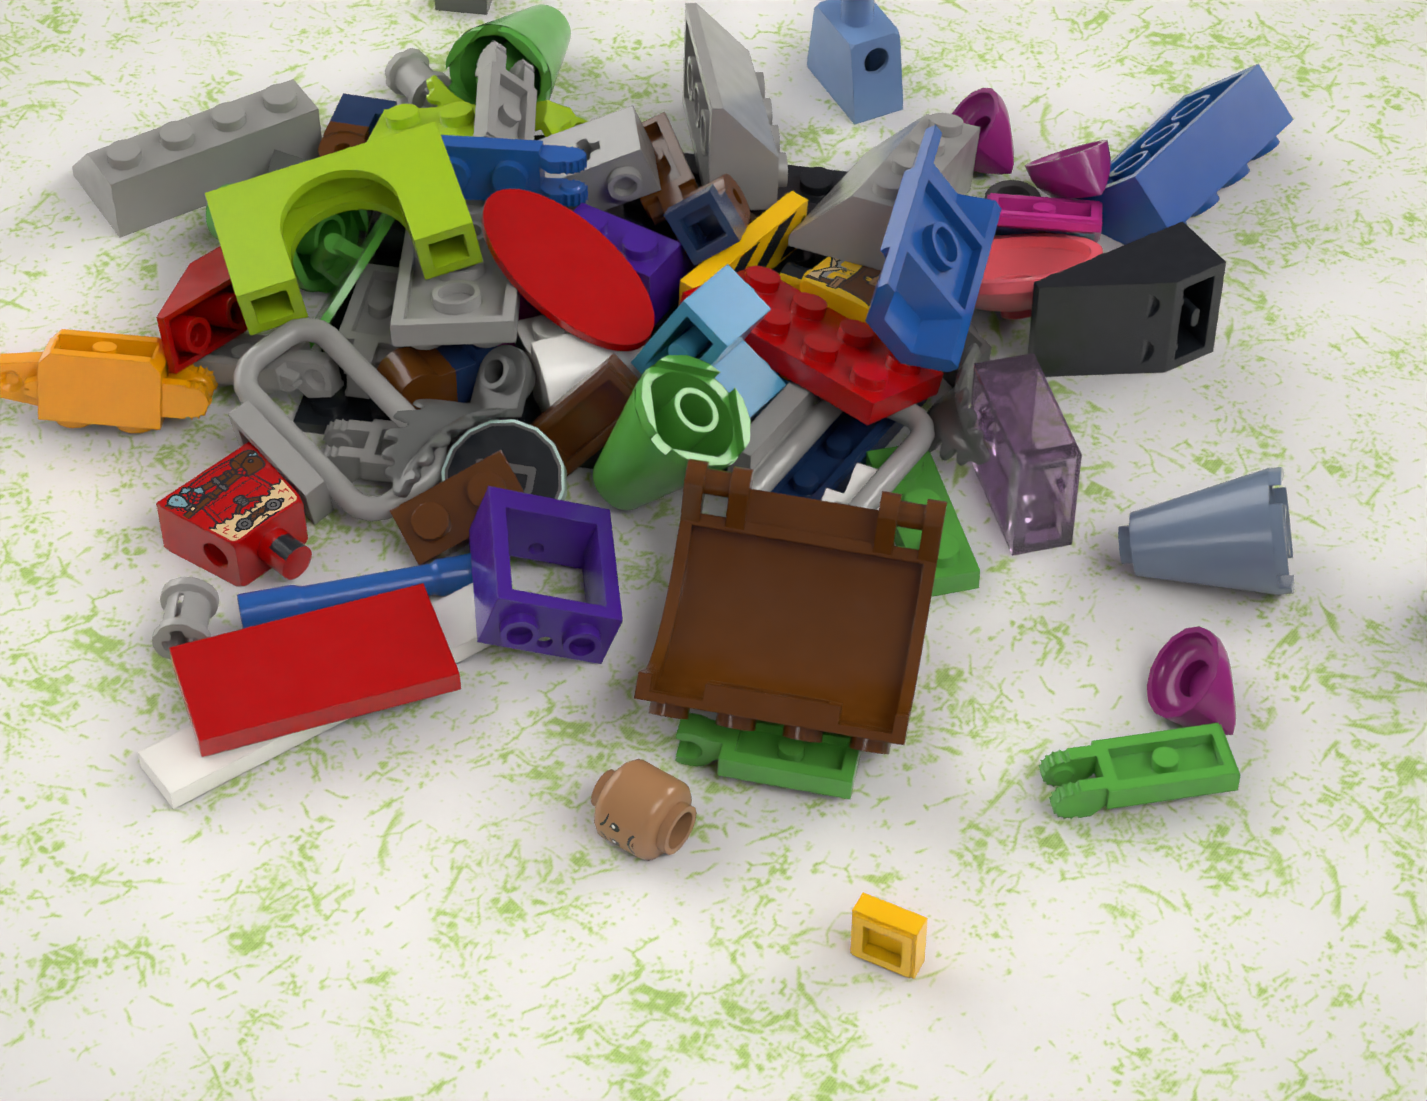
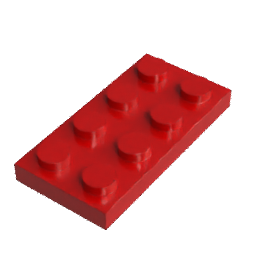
M755 265L736 272L771 308L744 341L759 357L769 364L772 370L866 425H870L938 394L944 373L938 370L900 363L867 323L843 316L829 308L823 298L815 294L801 292L782 281L781 276L770 268ZM700 286L682 292L680 304Z

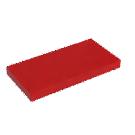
M424 583L169 647L171 663L201 757L461 689L459 670Z

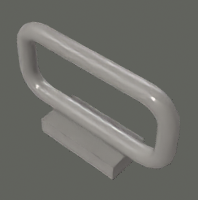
M310 317L290 320L250 347L237 362L233 373L234 391L242 404L229 413L228 416L238 444L241 447L249 442L258 449L300 495L305 515L314 525L334 511L331 499L344 511L357 519L373 522L392 518L391 509L434 487L442 479L441 470L447 458V446L434 451L435 460L433 464L429 467H422L420 480L413 485L410 494L406 498L395 496L392 489L381 496L374 497L360 492L261 389L257 379L259 373L294 345L308 341L320 346L399 428L408 425L394 419L395 413L397 411L416 409L335 327L324 320Z
M790 381L751 423L750 441L738 459L728 467V472H733L734 466L754 469L752 489L771 492L844 411L824 399L814 404V394ZM914 404L887 416V418L906 426L910 430V434L848 505L877 510L880 506L882 491L892 492L929 450L935 437L934 424L923 408Z

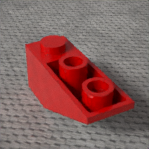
M221 246L188 265L156 317L169 373H179L248 330L233 289Z

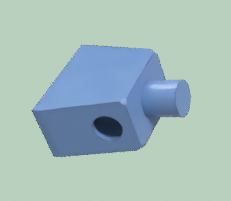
M826 0L819 2L814 7L807 57L808 69L854 125L903 110L901 43L897 27L874 2L875 0Z

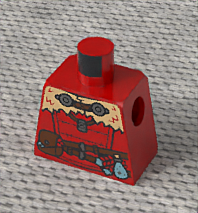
M249 442L156 503L164 547L177 556L236 587L247 586L272 568L284 578L292 580L299 577L311 562L312 552L305 545L308 540L304 505L300 495L258 449Z

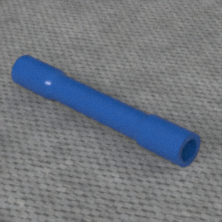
M471 553L436 559L429 564L305 586L287 585L237 594L242 628L424 583L428 596L437 595L445 597L473 583Z

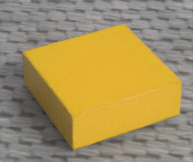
M863 892L852 909L850 953L900 975L915 979L925 961L928 918Z

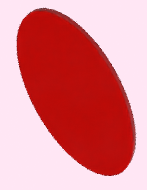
M503 189L496 191L487 198L481 217L485 242L503 274L531 305L572 335L605 349L633 351L641 348L649 341L654 327V310L650 296L632 265L599 230L562 204L531 191Z

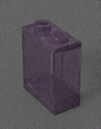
M1030 353L974 363L971 408L977 413V421L974 427L983 432V442L990 453V460L982 465L971 463L1011 555L1072 545L1082 454L1035 354Z

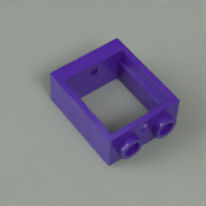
M488 486L469 529L477 642L602 664L623 622L610 509ZM510 556L582 569L586 603L512 589ZM542 637H549V638H550L549 640H546V641L538 640V639H540V638H542Z

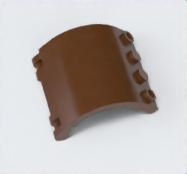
M689 459L684 479L681 516L662 619L650 661L645 669L638 672L634 699L650 701L648 713L676 719H689L690 708L717 713L715 724L727 728L755 731L757 720L784 724L782 736L796 740L822 743L824 732L851 736L849 748L865 752L889 754L891 743L905 745L927 627L947 502L928 499L927 505L901 501L902 494L882 491L879 510L752 489L754 469L734 466L733 472L710 469L708 461ZM705 494L728 498L726 517L702 513ZM897 527L922 531L919 550L894 546Z

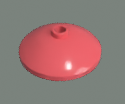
M1024 233L994 236L975 309L1000 311L1001 317L1005 319L1031 317L1034 282L1102 254L1103 248L1093 240L1067 234Z

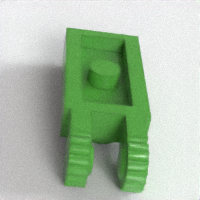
M1219 723L1091 741V745L1067 748L1065 751L1060 749L1057 752L1052 751L1050 755H1045V758L1040 760L1041 764L1039 765L1043 782L1053 787L1060 786L1056 787L1054 792H1051L1052 796L1049 799L1054 814H1057V817H1063V819H1072L1075 816L1078 818L1090 817L1104 806H1106V809H1114L1237 791L1241 776L1222 725H1219ZM1093 774H1095V777H1096V778H1090V779H1088L1090 776H1092Z

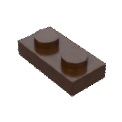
M502 450L390 510L418 565L429 564L436 559L445 558L470 544L469 529L488 486L525 493Z

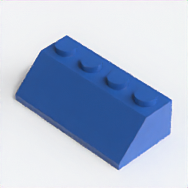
M1256 64L1183 96L1111 161L1110 175L1102 195L1075 199L1100 201L1102 203L1101 234L1124 245L1182 221L1187 225L1186 221L1190 217L1202 214L1220 200L1216 193L1217 191L1233 185L1250 172L1247 165L1250 160H1256L1277 147L1280 143L1277 135L1294 119L1260 65Z

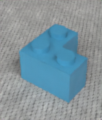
M729 264L725 265L688 296L631 361V364L641 374L667 355H689L707 362L720 371L715 379L729 393L734 388L737 389L744 399L751 421L786 386L769 364L759 357L744 341L771 308Z

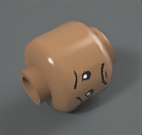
M642 759L626 762L616 771L613 769L607 770L597 781L591 795V803L595 806L594 823L597 833L602 838L646 861L656 859L664 853L668 855L676 853L688 839L696 821L697 813L696 808L691 806L692 797L689 786Z

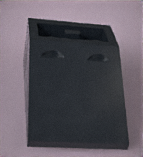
M1182 221L1034 282L1026 373L1031 378L1165 373L1212 353L1214 350L1226 261Z

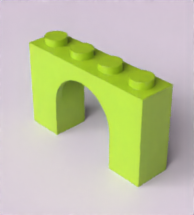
M436 121L205 193L233 289L250 336L279 327L293 319L309 317L294 272V254L303 236L313 226L341 212L361 209L374 210L388 214L398 220L410 235L425 280L483 262L474 224Z

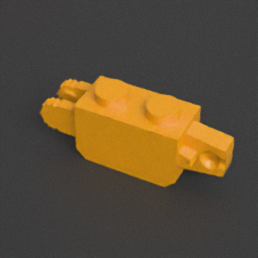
M61 329L50 338L43 352L0 354V398L38 406V420L56 421L59 425L67 428H82L90 424L117 426L119 430L127 433H144L151 429L161 430L165 417L178 419L190 417L191 420L196 417L199 419L201 415L205 416L207 408L212 402L213 392L217 389L219 383L216 382L213 375L214 371H209L208 367L203 368L201 365L200 367H195L192 364L177 374L169 373L162 340L159 337Z

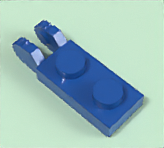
M441 135L464 199L485 201L496 191L521 189L540 194L567 207H575L581 203H586V200H588V185H585V182L574 179L545 177V171L549 174L565 173L566 175L584 171L587 168V153L584 152V149L574 148L573 146L543 145L541 140Z

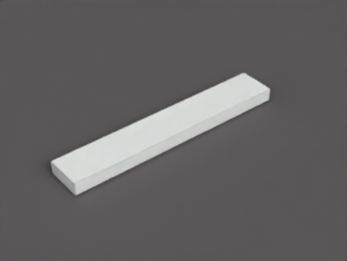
M473 583L432 603L455 663L491 646L490 644L477 642ZM346 720L201 757L192 726L190 725L139 751L138 756L142 770L171 807L175 809Z

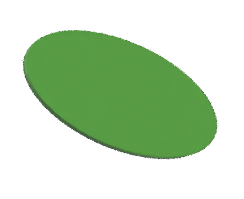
M382 213L360 247L337 233H330L325 236L312 253L310 264L316 271L321 272L335 284V287L315 319L324 320L327 323L331 321L379 247L395 218ZM341 256L350 263L344 269L335 263L336 258ZM309 342L312 348L315 343Z

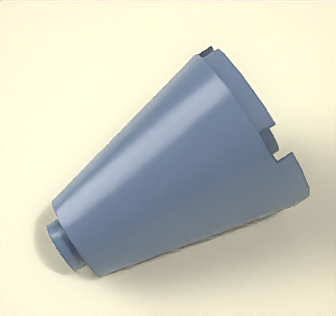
M1266 468L1130 512L1129 525L1118 527L1121 563H1133L1136 576L1280 596L1282 594H1294V575H1289L1288 558H1293L1287 489L1286 487L1273 488V486L1282 484L1284 477L1283 468Z

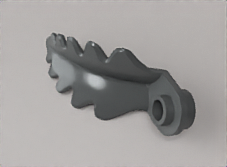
M970 323L958 369L951 372H943V379L952 389L937 400L927 411V414L933 420L935 432L934 440L928 451L936 450L941 444L939 452L941 459L944 461L948 460L957 453L956 462L960 466L969 461L982 465L990 460V453L983 442V432L974 427L977 421V413L974 409L969 408V405L974 396L989 382V364L992 347L979 335L972 323Z
M501 345L492 349L480 364L470 403L418 399L414 401L413 405L421 409L397 411L395 413L394 419L408 425L406 427L388 429L384 434L385 439L397 441L396 444L386 447L382 452L384 460L394 462L392 466L385 469L384 475L393 481L392 490L395 496L406 498L410 494L413 485L421 478L422 467L431 466L435 460L434 451L438 448L446 447L452 438L462 436L467 430L490 420H510L522 417L525 400L532 392L536 381L535 368L524 351L512 345Z

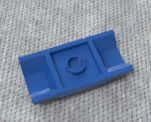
M934 125L925 130L912 168L904 171L880 249L885 257V262L880 272L865 321L900 363L951 372L959 367L1002 208L995 200L962 195L954 190L934 164L942 136L940 129Z

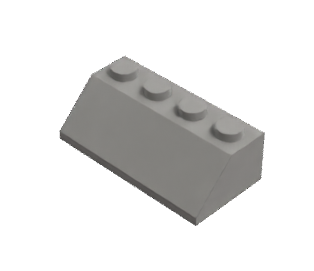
M685 3L682 104L701 184L704 186L727 173L742 190L750 210H767L777 202L778 187H787L788 162L786 153L780 152L778 125H772V103L770 98H765L763 72H755L750 52L697 3Z
M294 79L273 84L256 93L231 102L218 104L206 111L181 120L168 122L156 129L128 139L115 141L109 146L89 152L72 166L73 176L117 235L123 237L207 206L206 192L216 190L225 184L238 183L267 174L274 149L306 160L318 158V148L322 140L319 109Z
M949 113L926 114L867 151L791 232L788 246L882 270L885 262V257L880 251L904 171L912 168L925 130L936 125L942 132L934 164L958 194L966 195L971 189L980 127L965 124L960 117Z

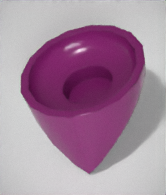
M992 88L978 89L963 99L952 112L953 115L960 117L963 123L980 127L974 171L985 174H1011L1014 166V146L1007 107L1001 96Z
M1108 140L1078 145L1027 163L1025 168L1035 186L1051 198L1075 199L1102 195L1110 175L1111 166Z
M1200 626L1185 628L1172 636L1156 656L1150 668L1147 682L1148 702L1154 713L1180 726L1191 727L1219 723V725H1222L1225 735H1233L1236 725V702L1228 653L1222 641L1211 631Z

